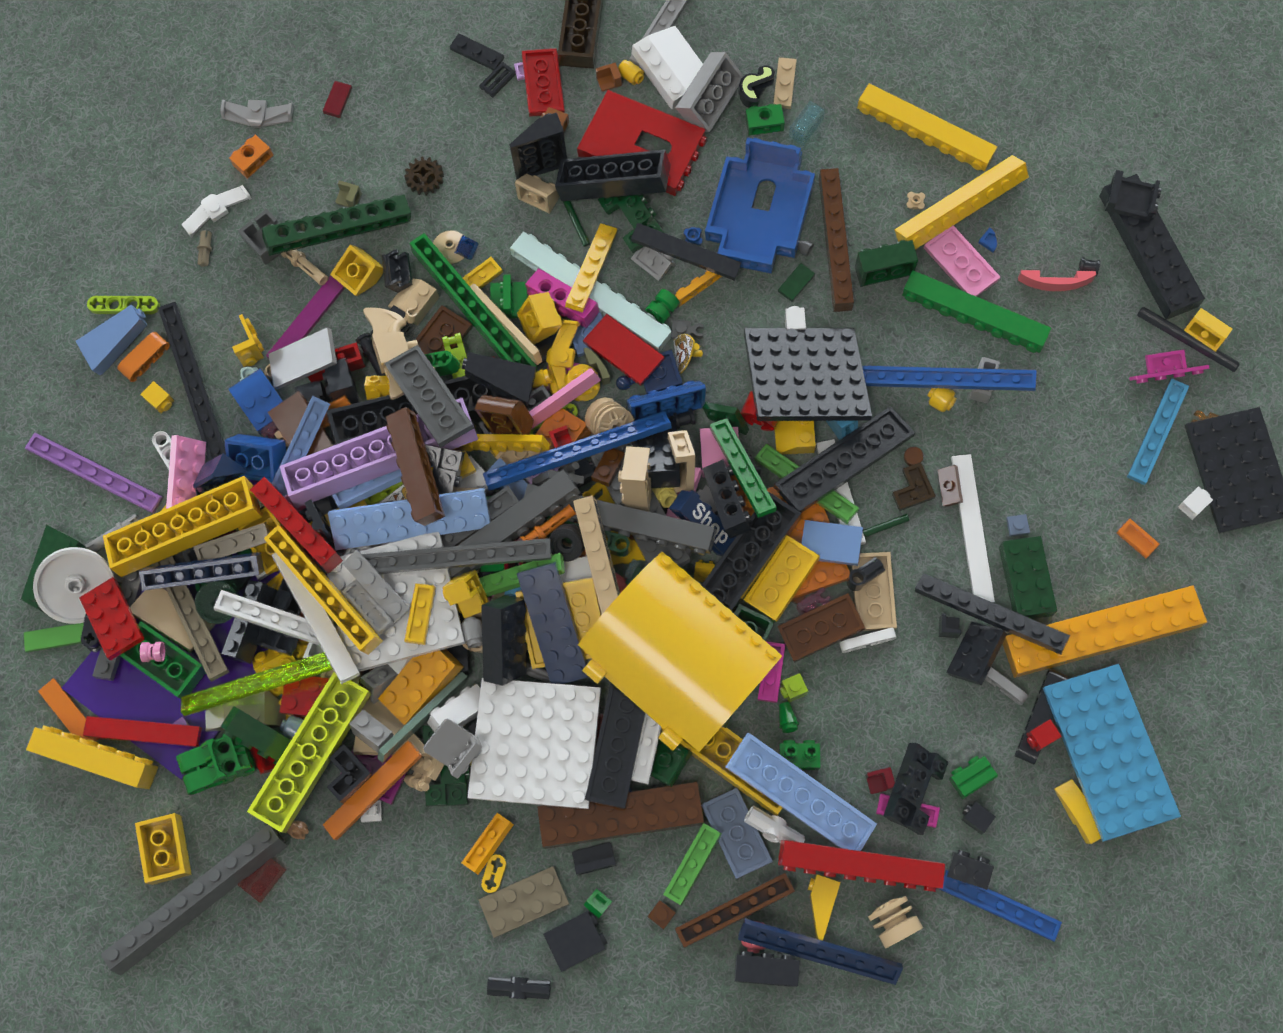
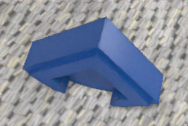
M989 227L978 243L994 253L997 247L995 232Z

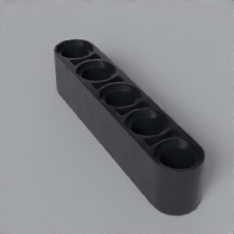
M1051 668L1046 673L1047 678L1042 683L1039 691L1040 696L1035 701L1031 711L1033 714L1028 719L1024 729L1026 732L1023 733L1017 747L1019 750L1015 753V757L1033 765L1036 763L1041 750L1037 752L1035 748L1032 749L1030 747L1026 734L1048 720H1053V714L1043 688L1068 680L1069 677Z

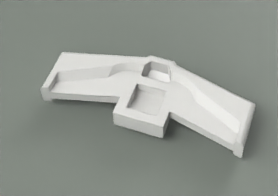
M243 185L218 195L210 194L201 201L198 209L182 223V226L192 238L210 218L213 222H216L229 213L226 209L227 207L252 198Z

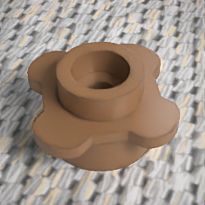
M293 821L287 831L295 839H305V834L309 832L308 826L302 821Z

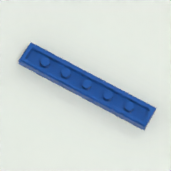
M946 870L943 889L939 890L1055 942L1062 922L990 889L986 890L947 877L948 870Z

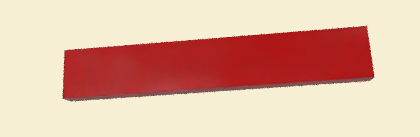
M87 716L83 736L199 747L202 727Z

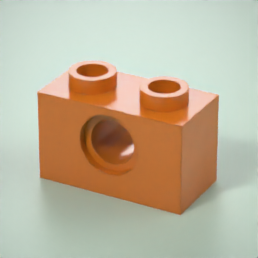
M255 134L252 138L246 140L241 148L235 150L229 159L232 165L248 179L274 155L270 147Z

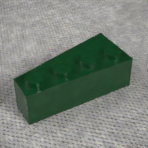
M46 524L20 600L44 613L36 602L33 592V582L37 568L46 557L55 551L69 547H86L79 541Z

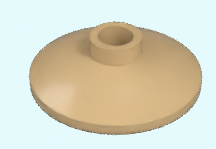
M445 231L439 234L433 242L450 264L460 262L468 252L467 239L457 231ZM448 243H452V246H450V247H448V246H446V245H447Z

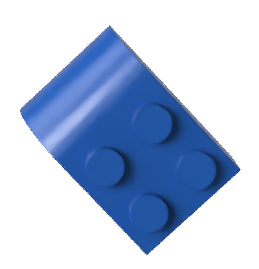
M259 368L228 390L261 435L275 426L268 411L283 401Z

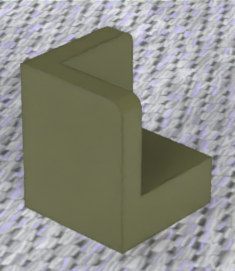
M339 181L340 191L335 201L336 204L346 207L357 205L362 195L359 186Z

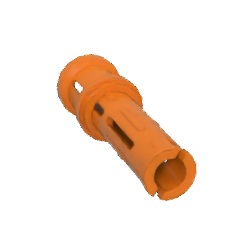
M568 504V506L541 526L533 527L534 530L520 538L522 541L546 539L548 534L576 515V512Z

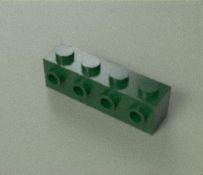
M233 706L220 726L226 730L224 734L233 740L238 737L242 740L240 744L251 750L252 747L258 749L257 754L265 759H268L269 756L275 759L273 762L275 765L291 741Z

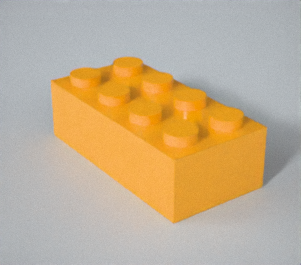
M447 649L413 657L380 695L378 700L403 725H406L457 676L464 666Z

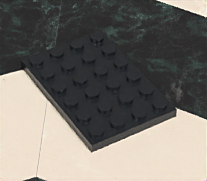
M1260 407L1184 425L1204 489L1213 499L1209 505L1219 534L1283 519V476Z

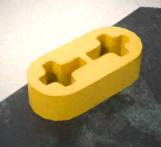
M493 855L487 863L481 883L483 890L487 893H494L500 888L507 865L503 856ZM498 858L503 866L498 867L496 873H493L494 865H492V862L497 861ZM492 875H495L494 882L496 887H492L489 890L486 881H490Z

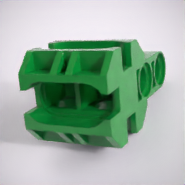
M222 734L223 737L219 739H209L201 744V746L177 755L176 759L181 774L185 775L182 778L188 795H194L218 785L231 783L238 777H246L256 772L250 749L240 744L242 742L240 738L236 737L233 740L227 735ZM229 744L228 752L222 753L223 746ZM235 762L234 770L229 772L228 766Z

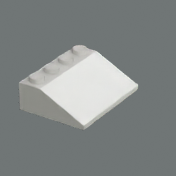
M676 26L648 35L632 46V55L671 109H674L703 63Z

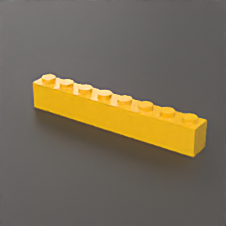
M870 83L858 101L857 108L863 114H870L879 122H886L895 130H902L911 138H918L927 146H934L942 153L950 154L958 161L970 164L976 170L985 171L995 155L996 145Z
M1013 155L896 228L895 233L898 242L901 240H912L916 250L1029 178L1026 162Z
M277 525L264 538L361 652L369 655L383 642L286 529Z

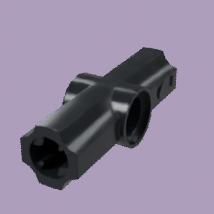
M488 977L487 995L509 996V998L514 999L535 998L549 1000L551 981L529 980V978Z

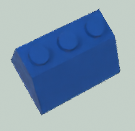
M237 434L225 439V451L228 457L245 468L246 472L237 478L245 476L247 479L260 481L265 477L272 483L286 454V441Z

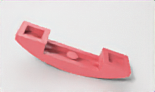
M1021 270L1018 281L1040 290L1068 291L1091 283L1096 276V271H1077L1074 278L1040 277V270Z

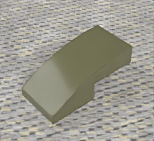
M584 348L587 365L594 368V370H598L603 385L609 384L610 376L602 361L589 348Z

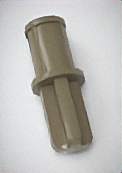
M206 230L200 232V243L197 246L199 251L197 263L201 267L209 265V255L212 251V233L208 231L206 235Z

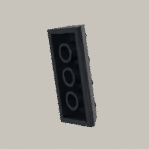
M248 580L243 597L271 606L278 590L265 583ZM235 617L221 653L222 658L251 664L258 646L255 644V641L262 626Z

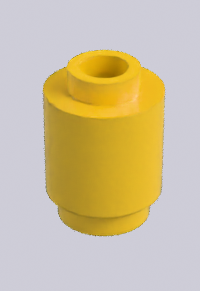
M627 60L620 63L618 70L621 77L632 85L640 84L643 81L644 71L640 67Z

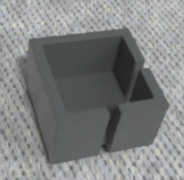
M265 209L254 218L260 230H256L252 221L238 230L243 241L265 265L279 255H268L262 237L263 227L270 224H280L268 209Z

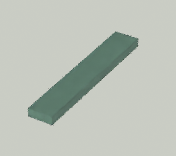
M463 672L458 674L379 749L378 759L382 763L386 761L429 720L430 712L438 706L441 708L448 699L453 697L466 684L467 675Z

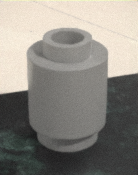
M476 617L464 619L461 627L468 648L481 646V621L476 619Z

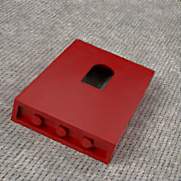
M607 90L577 147L578 156L582 158L649 151L635 145L640 133L644 131L671 144V151L667 154L671 166L666 193L676 196L677 192H681L684 187L685 181L683 180L685 176L689 177L692 171L691 165L693 161L696 162L699 157L700 147L705 146L707 141L705 129Z

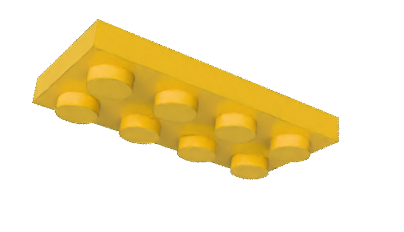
M787 535L744 598V601L777 622L820 559V556Z

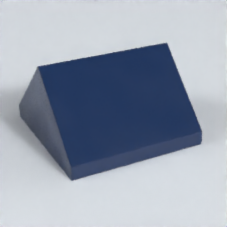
M222 453L203 464L193 484V488L207 487L209 484L216 485V482L224 484V480L229 482L231 478H236L245 473V468Z

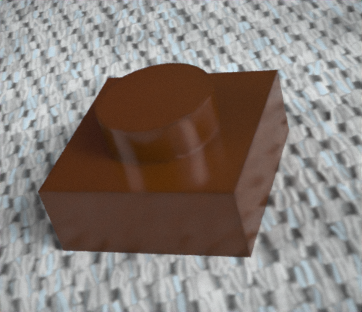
M659 900L647 917L664 930L676 912Z

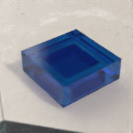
M462 235L454 253L472 260L479 243Z

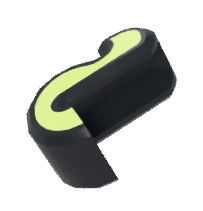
M767 65L758 68V74L749 73L741 78L738 93L741 102L746 107L758 106V99L754 92L773 85L775 71L772 67Z

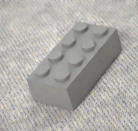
M711 52L675 108L687 122L704 128L705 132H710L738 88L743 74L726 52Z

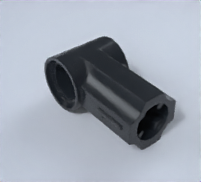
M874 557L858 569L852 570L847 579L848 588L852 591L861 590L864 585L885 572L883 563ZM858 577L861 583H855L852 578Z

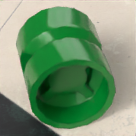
M661 289L655 296V301L652 300L645 308V311L653 315L656 321L662 324L670 317V312H674L680 305V302L671 292Z

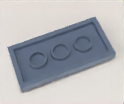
M738 788L701 804L710 826L722 833L718 843L735 879H739L773 862L758 830L744 822L748 809Z

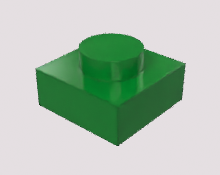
M596 889L583 905L599 918L612 901Z

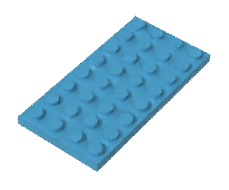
M1119 664L1043 688L1102 842L1181 817Z

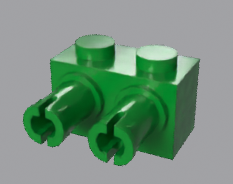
M784 740L783 743L779 744V754L799 769H820V743H815L814 740H804L803 743H795V740Z

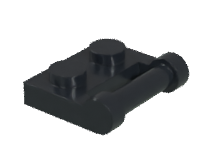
M312 499L304 503L307 508L305 513L308 519L313 521L312 528L315 532H319L330 546H333L334 540L331 527L325 515Z

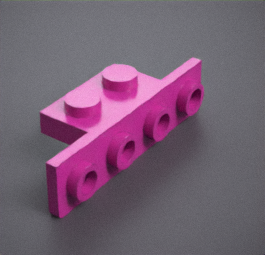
M1184 350L1145 355L1148 374L1132 376L1129 379L1130 381L1136 380L1137 383L1148 382V378L1155 377V381L1167 379L1166 375L1173 374L1174 378L1183 377L1185 372L1192 371V375L1204 373L1203 369H1209V365L1187 368Z

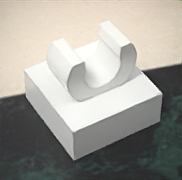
M381 800L375 802L361 816L362 823L382 821Z

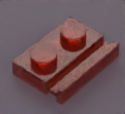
M270 858L254 873L239 882L238 886L261 903L285 873L286 869Z

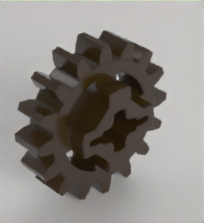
M421 157V161L415 158L414 164L409 163L410 169H405L406 175L404 177L407 187H410L412 192L417 190L418 195L424 192L425 196H427L428 191H431L433 194L434 188L440 189L439 184H443L444 173L442 166L438 165L437 160L432 162L431 157L427 160Z

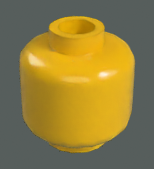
M931 388L927 395L930 398L929 405L940 412L950 411L957 400L955 392L948 388Z

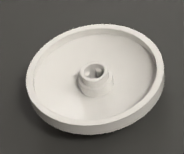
M80 547L60 549L46 557L37 568L33 582L34 597L39 607L51 618L69 624L83 623L86 612L79 597L114 577V574L108 562L94 551Z

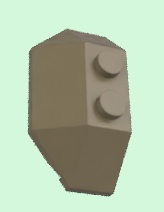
M265 687L224 689L205 711L206 732L226 731L220 726L233 706L270 728L280 727L282 721L286 720V714L279 713L281 706L279 700Z

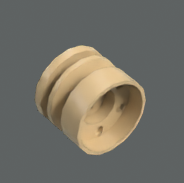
M606 397L594 401L587 409L585 415V424L594 435L634 422V418L628 410L612 398Z
M906 896L890 900L876 908L868 916L870 921L877 917L881 921L873 926L874 929L884 926L885 931L879 935V938L885 948L923 928L917 916L906 917L905 914L912 909L911 905L905 909L901 908L900 905L908 901Z

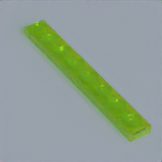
M324 652L183 696L181 697L180 712L183 716L194 714L333 670Z

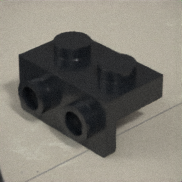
M958 850V853L952 852V860L947 877L987 890L994 869V865L989 864L990 860L978 856V859L971 858L970 853Z

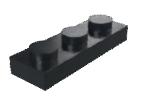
M459 33L450 45V50L493 71L504 59L503 54Z

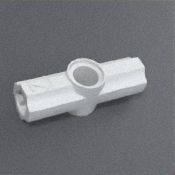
M754 805L744 818V822L761 831L763 837L770 842L781 843L782 840L804 843L805 836L787 826V822L783 818L776 815L770 816Z

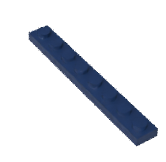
M744 919L738 934V940L894 985H896L903 970L902 963L749 919Z

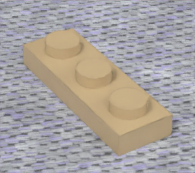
M779 58L774 104H781L784 109H791L796 59Z

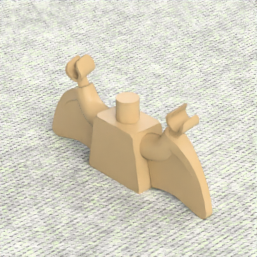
M365 308L363 313L373 328L372 345L381 373H385L389 379L390 398L394 400L403 396L404 393L384 363L418 345L417 340L406 342L404 333L400 332L406 326V323L412 324L415 322L417 313L411 315L413 309L410 308L407 309L405 317L402 318L399 314L390 310Z

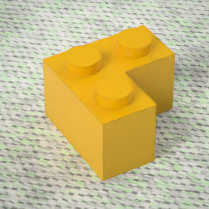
M476 570L456 576L442 587L445 600L449 602L450 606L457 604V609L464 618L481 613V605L489 602Z

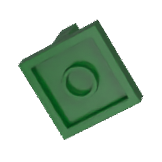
M511 274L503 275V281L490 283V300L508 319L519 318L517 312L527 299L526 282H512Z

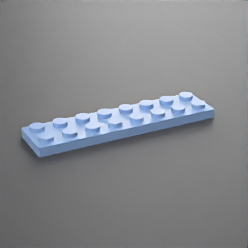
M485 488L440 494L439 497L445 517L426 526L413 520L411 505L407 499L329 511L328 517L335 550L396 542L434 532H439L440 535L481 529L491 522Z
M750 733L745 735L725 767L839 848L861 851L877 825L873 820Z

